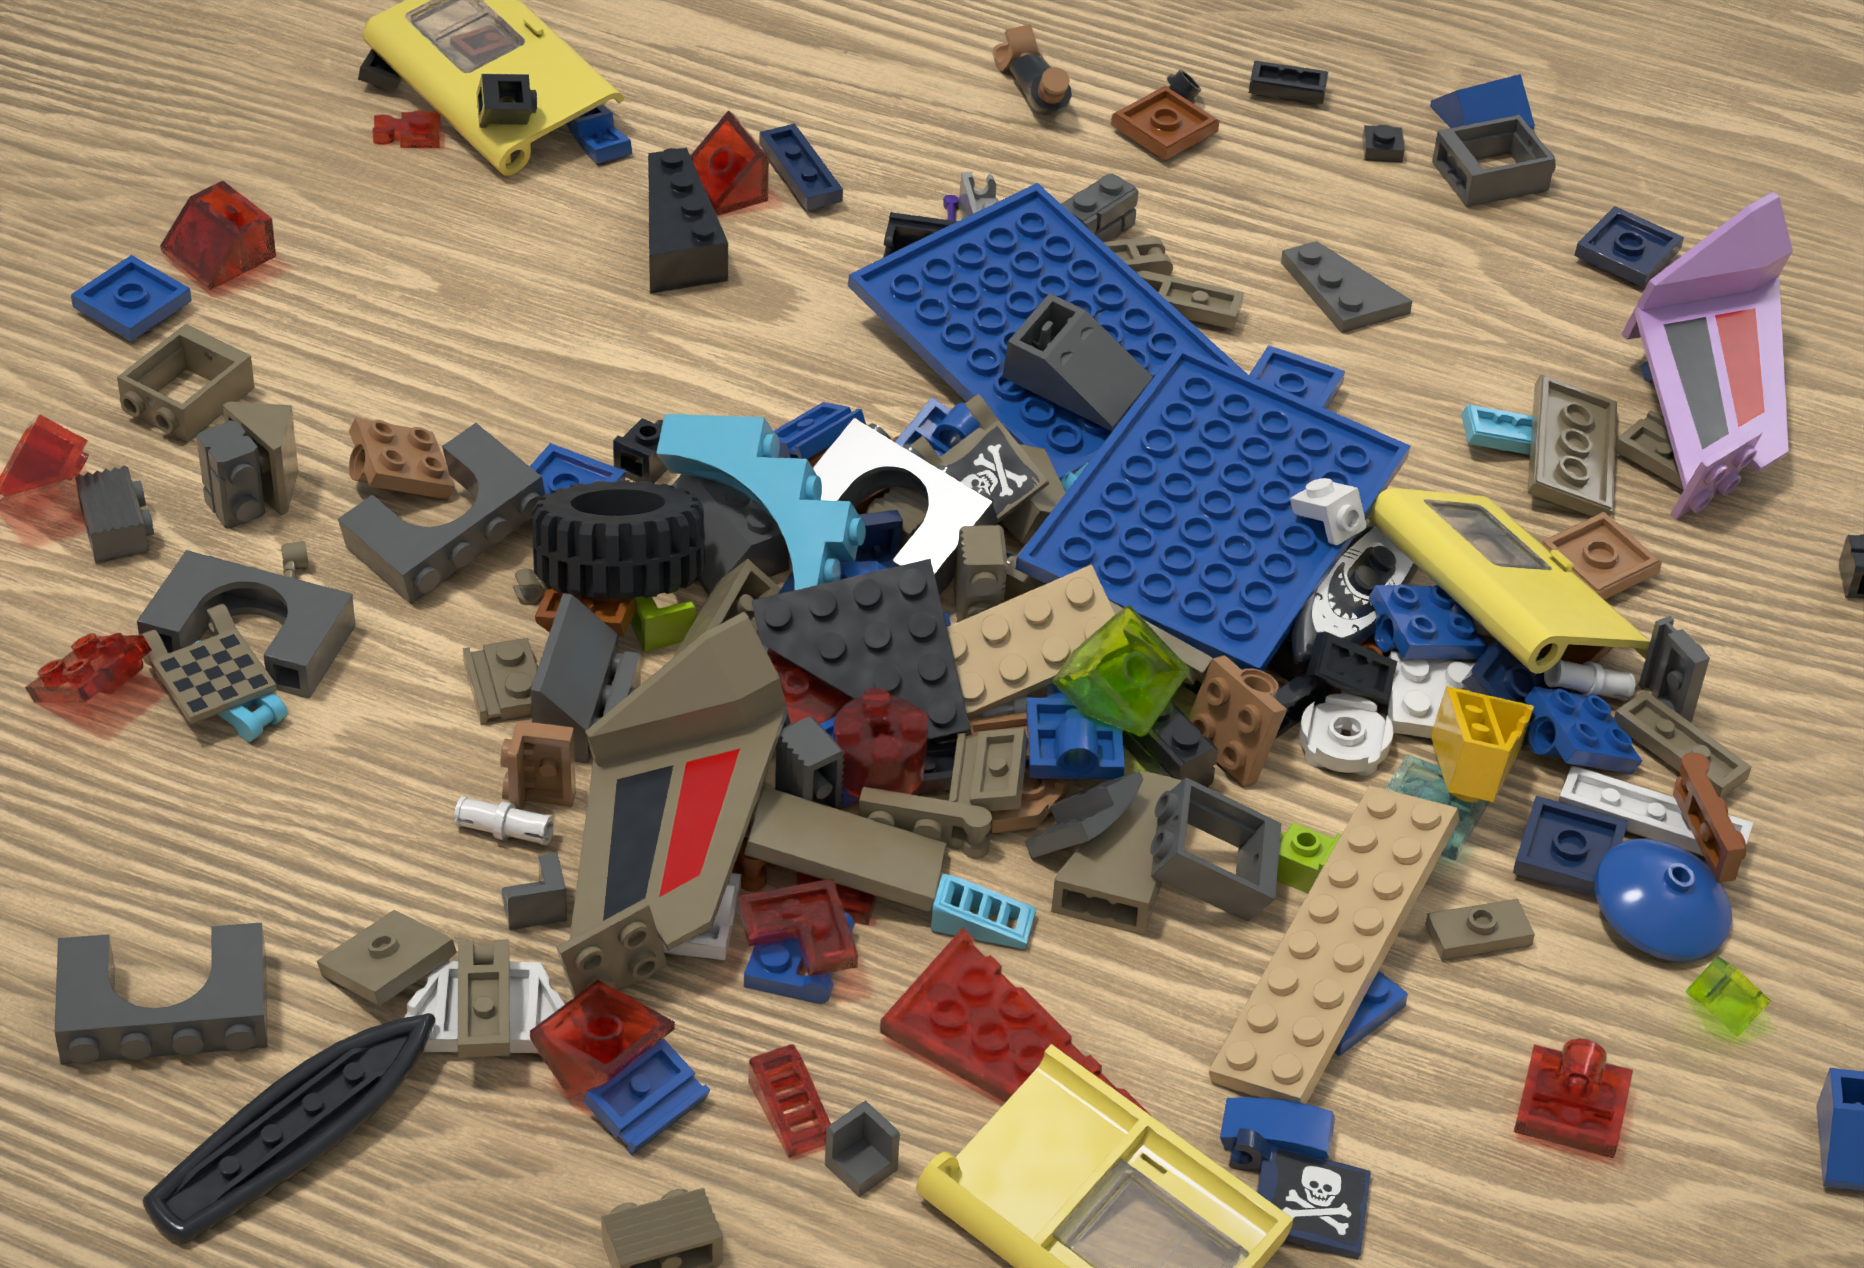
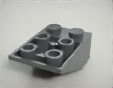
M1051 293L1045 297L1008 341L1002 375L1003 378L1110 431L1115 429L1153 379L1086 310Z

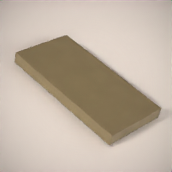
M1545 375L1539 376L1534 388L1528 494L1593 517L1602 512H1605L1608 516L1611 515L1613 512L1616 401Z
M764 786L744 854L930 912L935 900L946 843Z

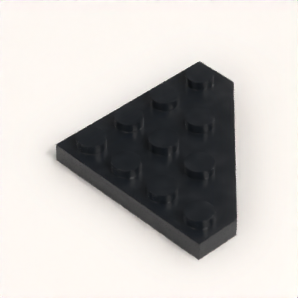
M931 558L752 600L759 638L767 652L778 658L780 656L801 669V672L832 690L834 688L854 700L857 705L886 722L890 721L925 745L958 738V733H965L966 736L972 735Z

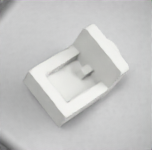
M1322 478L1309 482L1305 490L1290 498L1294 514L1324 522L1330 544L1339 545L1366 528L1367 524L1357 487L1335 483L1331 479Z

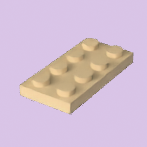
M1092 564L947 627L968 719L1130 649L1128 640Z

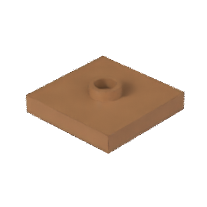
M1605 512L1540 541L1550 552L1551 550H1558L1574 564L1571 571L1604 600L1659 574L1662 565L1661 560Z

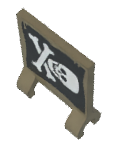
M978 393L966 402L965 406L979 424V428L942 456H938L924 436L911 444V446L923 455L925 461L937 468L938 465H943L950 469L962 484L969 488L977 486L986 491L994 501L993 506L999 523L1050 483Z

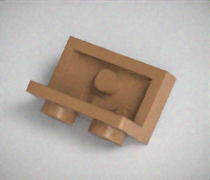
M517 721L512 739H504L501 750V767L508 768L503 781V800H509L510 803H514L516 809L523 810L525 801L572 807L576 795L574 728Z

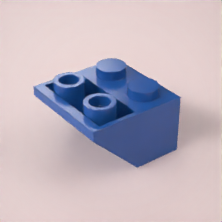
M1829 1068L1816 1105L1823 1186L1864 1191V1071Z

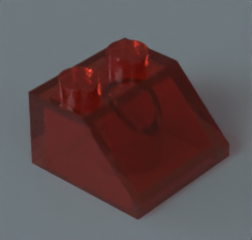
M39 414L28 423L0 475V502L56 487L66 479L71 481L73 477H77L89 456L88 453L83 451L88 440Z

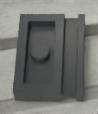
M1668 616L1655 621L1639 686L1642 690L1649 688L1652 692L1651 695L1689 722H1692L1710 657L1683 629L1677 631L1673 627L1674 619Z

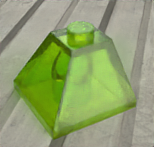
M1128 605L1122 608L1072 652L1052 682L1083 714L1138 736H1144L1151 729L1190 669L1140 615Z

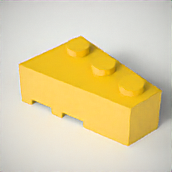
M1446 686L1430 736L1447 791L1456 798L1466 802H1477L1479 799L1494 802L1519 755L1534 706Z

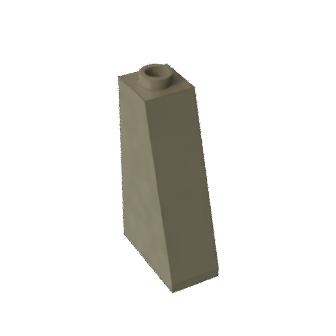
M1147 771L1141 774L1143 777L1142 784L1124 813L1102 833L1089 841L1083 842L1058 871L1054 881L1051 912L1145 935L1162 885V881L1151 877L1153 855L1150 853V847L1156 835L1158 819L1155 816V807L1160 796L1165 791H1171L1182 780Z

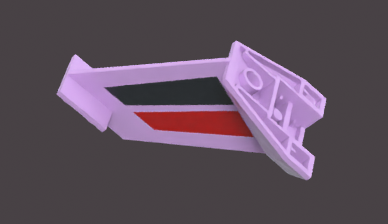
M1774 191L1746 206L1649 280L1621 334L1626 340L1642 338L1684 489L1671 512L1675 519L1680 518L1691 510L1694 513H1698L1719 493L1723 496L1730 493L1740 483L1741 477L1738 474L1746 465L1749 464L1759 473L1784 458L1789 451L1779 275L1793 250L1780 198Z

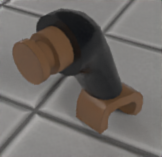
M1031 24L1006 29L1005 36L1007 41L993 48L992 54L997 68L1000 71L1010 70L1030 105L1037 113L1056 115L1063 112L1069 106L1072 96L1067 72L1058 67H1051L1046 62L1037 46Z

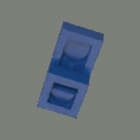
M602 104L566 123L582 149L597 164L632 154L631 140L614 127L613 112Z
M1227 1098L1220 1139L1225 1151L1231 1150L1232 1146L1236 1145L1239 1128H1245L1258 1132L1273 1146L1325 1159L1330 1157L1335 1116L1332 1111L1299 1102L1269 1098Z

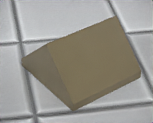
M232 401L223 404L224 423L237 421L246 432V436H249L258 447L264 501L278 514L283 515L287 513L298 475L292 405Z

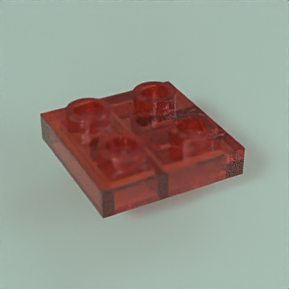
M95 633L87 634L71 645L73 651L64 658L53 660L41 667L37 672L39 677L25 688L34 703H86L99 692L106 695L113 694L141 672L144 667L142 658L151 652L152 649L144 635L114 633L109 636H97Z
M1572 1039L1564 1044L1562 1051L1534 1044L1513 1132L1614 1159L1633 1070L1606 1063L1607 1053L1604 1048L1589 1039Z

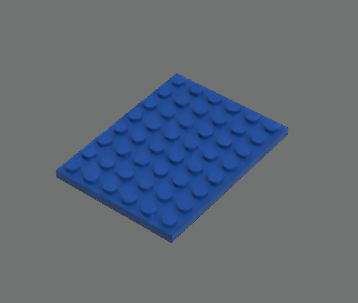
M1039 183L1029 186L849 274L848 287L966 402L979 393L1018 444L1044 448L1060 481L1069 471L1075 474L1087 462L1089 463L1113 431L1002 377L1008 341L1049 293L1086 310L1153 378L1178 345L1247 374ZM1106 309L1105 311L1095 315L1096 311Z
M1178 345L1019 553L1015 569L1047 584L1092 564L1109 601L1212 658L1225 655L1241 670L1252 668L1264 671L1292 630L1293 623L1301 609L1330 574L1355 537L1354 535L1339 545L1330 544L1324 522L1294 514L1290 498L1305 490L1306 485L1311 481L1322 478L1331 479L1332 482L1358 488L1366 520L1371 513L1377 496L1388 488L1407 460L1411 445Z

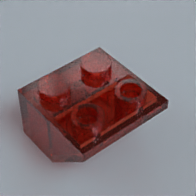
M222 180L188 198L160 245L161 252L207 289L212 290L276 257L272 217Z

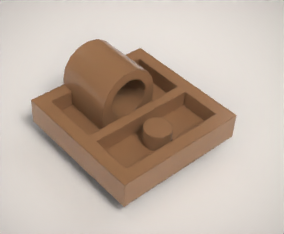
M354 419L349 429L354 444L349 460V474L352 480L369 483V486L449 499L455 485L449 475L447 465L432 431L421 427L410 428L393 425L382 420Z
M1224 655L1212 658L1188 719L1202 732V736L1207 737L1218 748L1216 762L1243 786L1257 782L1287 708L1275 699L1279 686L1272 676L1252 668L1241 670Z

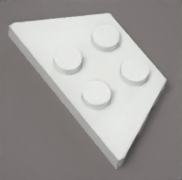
M446 961L430 973L427 977L428 982L426 986L418 990L407 1004L408 1013L404 1018L432 1013L436 1018L435 1025L423 1052H458V961ZM510 962V1053H582V1033L579 1028L574 1029L566 1015V1006L558 992L551 989L550 978L541 963Z

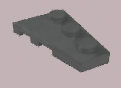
M1318 241L1282 251L1281 264L1341 333L1411 313L1412 300Z

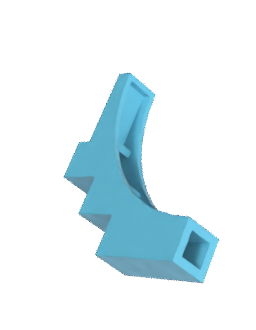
M664 415L656 454L670 473L693 475L724 484L749 497L763 508L778 524L786 541L792 561L795 590L840 580L841 567L839 561L855 562L858 545H862L865 539V522L860 518L850 501L820 500L822 496V481L807 459L778 458L780 451L779 437L774 433L765 417Z

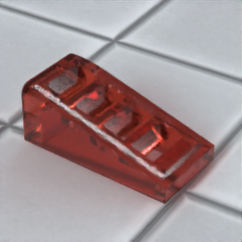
M790 1044L752 1057L749 1060L748 1083L788 1158L826 1145V1129L831 1122L796 1046ZM792 1087L795 1088V1090H792V1091H789V1092H786V1093H783V1094H780V1095H777V1096H776V1094H775V1093H777V1092H780V1091H783V1090H786V1089H789V1088H792ZM802 1105L805 1106V1108H802V1109H799V1110H796V1111H793V1112H790V1113H787V1114H784V1113H783L784 1111H787V1110H790V1109H793V1108H796V1107H799V1106H802ZM813 1121L815 1125L794 1133L790 1129Z

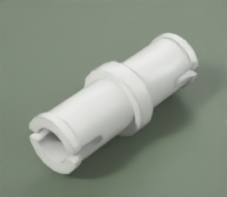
M1560 659L1551 669L1544 672V680L1549 687L1575 690L1580 695H1601L1627 701V697L1631 698L1635 691L1636 684L1633 674L1603 669L1596 662L1586 661L1583 664H1578Z
M462 796L458 800L454 812V818H456L454 821L455 826L491 832L494 838L500 840L514 837L537 842L540 845H548L554 832L555 824H552L554 822L553 815L516 809L514 803L502 801L499 805Z

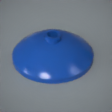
M1632 839L1610 849L1597 867L1594 889L1602 913L1611 926L1625 940L1643 952L1669 961L1690 962L1710 956L1727 938L1732 925V909L1727 893L1721 882H1717L1711 869L1689 851L1664 841Z

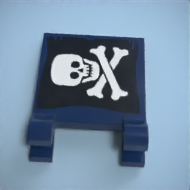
M1239 1128L1236 1145H1233L1231 1149L1229 1166L1243 1171L1260 1168L1256 1192L1293 1218V1225L1285 1241L1358 1260L1361 1254L1371 1171L1273 1146L1258 1132Z

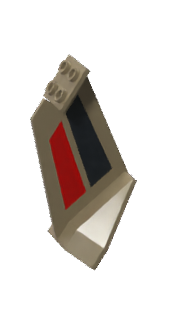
M745 612L701 634L585 731L593 756V765L569 940L556 946L573 998L580 1012L608 1000L618 991L638 980L650 977L656 970L666 966L667 961L661 941L670 951L713 927L781 730L786 725L791 724L780 677Z

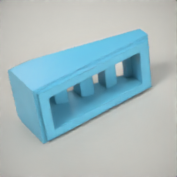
M942 874L932 909L931 931L1026 950L1036 908L962 878ZM969 911H976L978 912V915L971 913ZM989 914L997 915V921L989 920ZM1008 918L1017 919L1015 929L1007 927Z

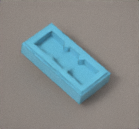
M1466 405L1461 417L1468 444L1530 455L1533 416Z

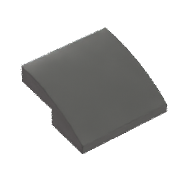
M1140 771L1083 789L1050 806L1057 824L1024 841L1031 858L1089 841L1106 830L1124 813L1136 796L1143 781Z

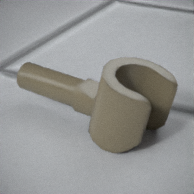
M305 541L286 543L281 546L284 576L295 578V569L309 567Z
M524 568L515 573V578L519 585H514L513 589L522 603L533 604L545 594L547 587L542 582H539L533 570Z

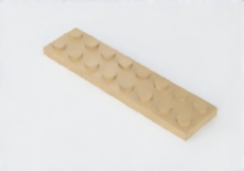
M1369 785L1209 1069L1211 1083L1260 1098L1307 1104L1459 822L1457 807Z

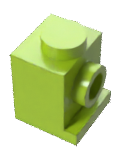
M1292 822L1286 833L1281 831L1277 881L1308 894L1342 834L1337 833L1336 837L1332 838Z

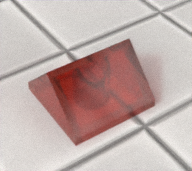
M728 110L690 155L713 209L718 216L768 201L769 156L734 113Z
M596 980L530 1030V1040L568 1098L571 1099L609 1082L675 1030V1021L602 981Z

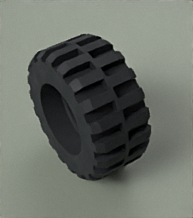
M617 480V482L596 481L592 484L580 483L571 485L570 488L566 489L559 488L553 490L551 494L543 495L532 511L534 573L547 588L552 587L555 592L561 594L570 593L574 597L580 598L586 596L595 597V599L608 600V598L631 600L634 597H657L661 593L670 594L677 592L680 587L687 588L691 586L694 581H697L704 570V509L698 498L683 488L675 489L673 485H658L649 481L630 482V480Z

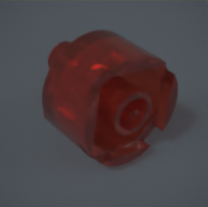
M882 688L866 690L862 697L850 701L839 710L834 720L833 739L846 752L843 755L845 758L843 764L845 766L842 769L844 771L842 775L844 786L842 788L858 798L861 796L863 787L910 794L916 790L925 776L928 742L927 714L911 702L890 695Z

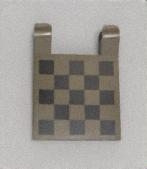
M224 604L207 609V615L212 621L209 623V631L213 637L169 654L156 630L138 635L139 641L143 646L141 649L142 659L154 669L190 724L277 691L276 683L236 628Z

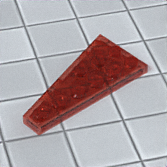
M964 928L954 936L880 1020L879 1033L1004 1102H1007L1037 1069L1043 1060L1044 1051L1052 1044L1148 1113L1125 1089L1116 1088L1101 1073L1102 1066L1091 1055L1085 1057L1072 1044V1036L1023 987H1015L1002 974V966L991 955L985 957L973 945L974 938Z

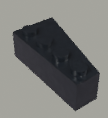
M687 147L679 149L669 148L664 151L648 153L650 294L728 281V241Z

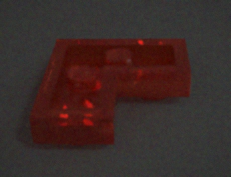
M834 879L738 896L737 909L749 946L797 938L809 977L857 968L858 953Z

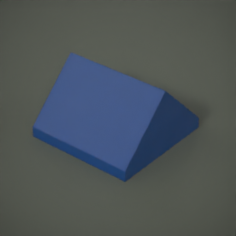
M1521 74L1456 90L1431 100L1430 107L1450 128L1520 115L1531 129L1534 130L1535 127Z

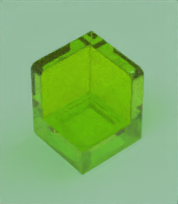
M1719 956L1686 989V993L1693 1000L1704 1006L1737 1037L1771 1002L1739 969Z

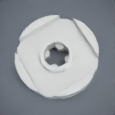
M1333 694L1326 696L1325 703L1318 704L1313 708V702L1305 709L1300 725L1299 740L1305 750V760L1310 765L1368 776L1375 773L1378 764L1388 756L1393 737V725L1388 716L1385 721L1376 712L1377 705L1372 701L1351 694ZM1342 730L1351 731V736H1343L1340 733Z

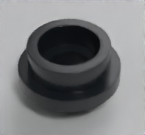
M1180 69L1175 75L1171 73L1167 77V81L1170 84L1168 88L1193 104L1198 100L1197 95L1201 92V88L1185 71Z

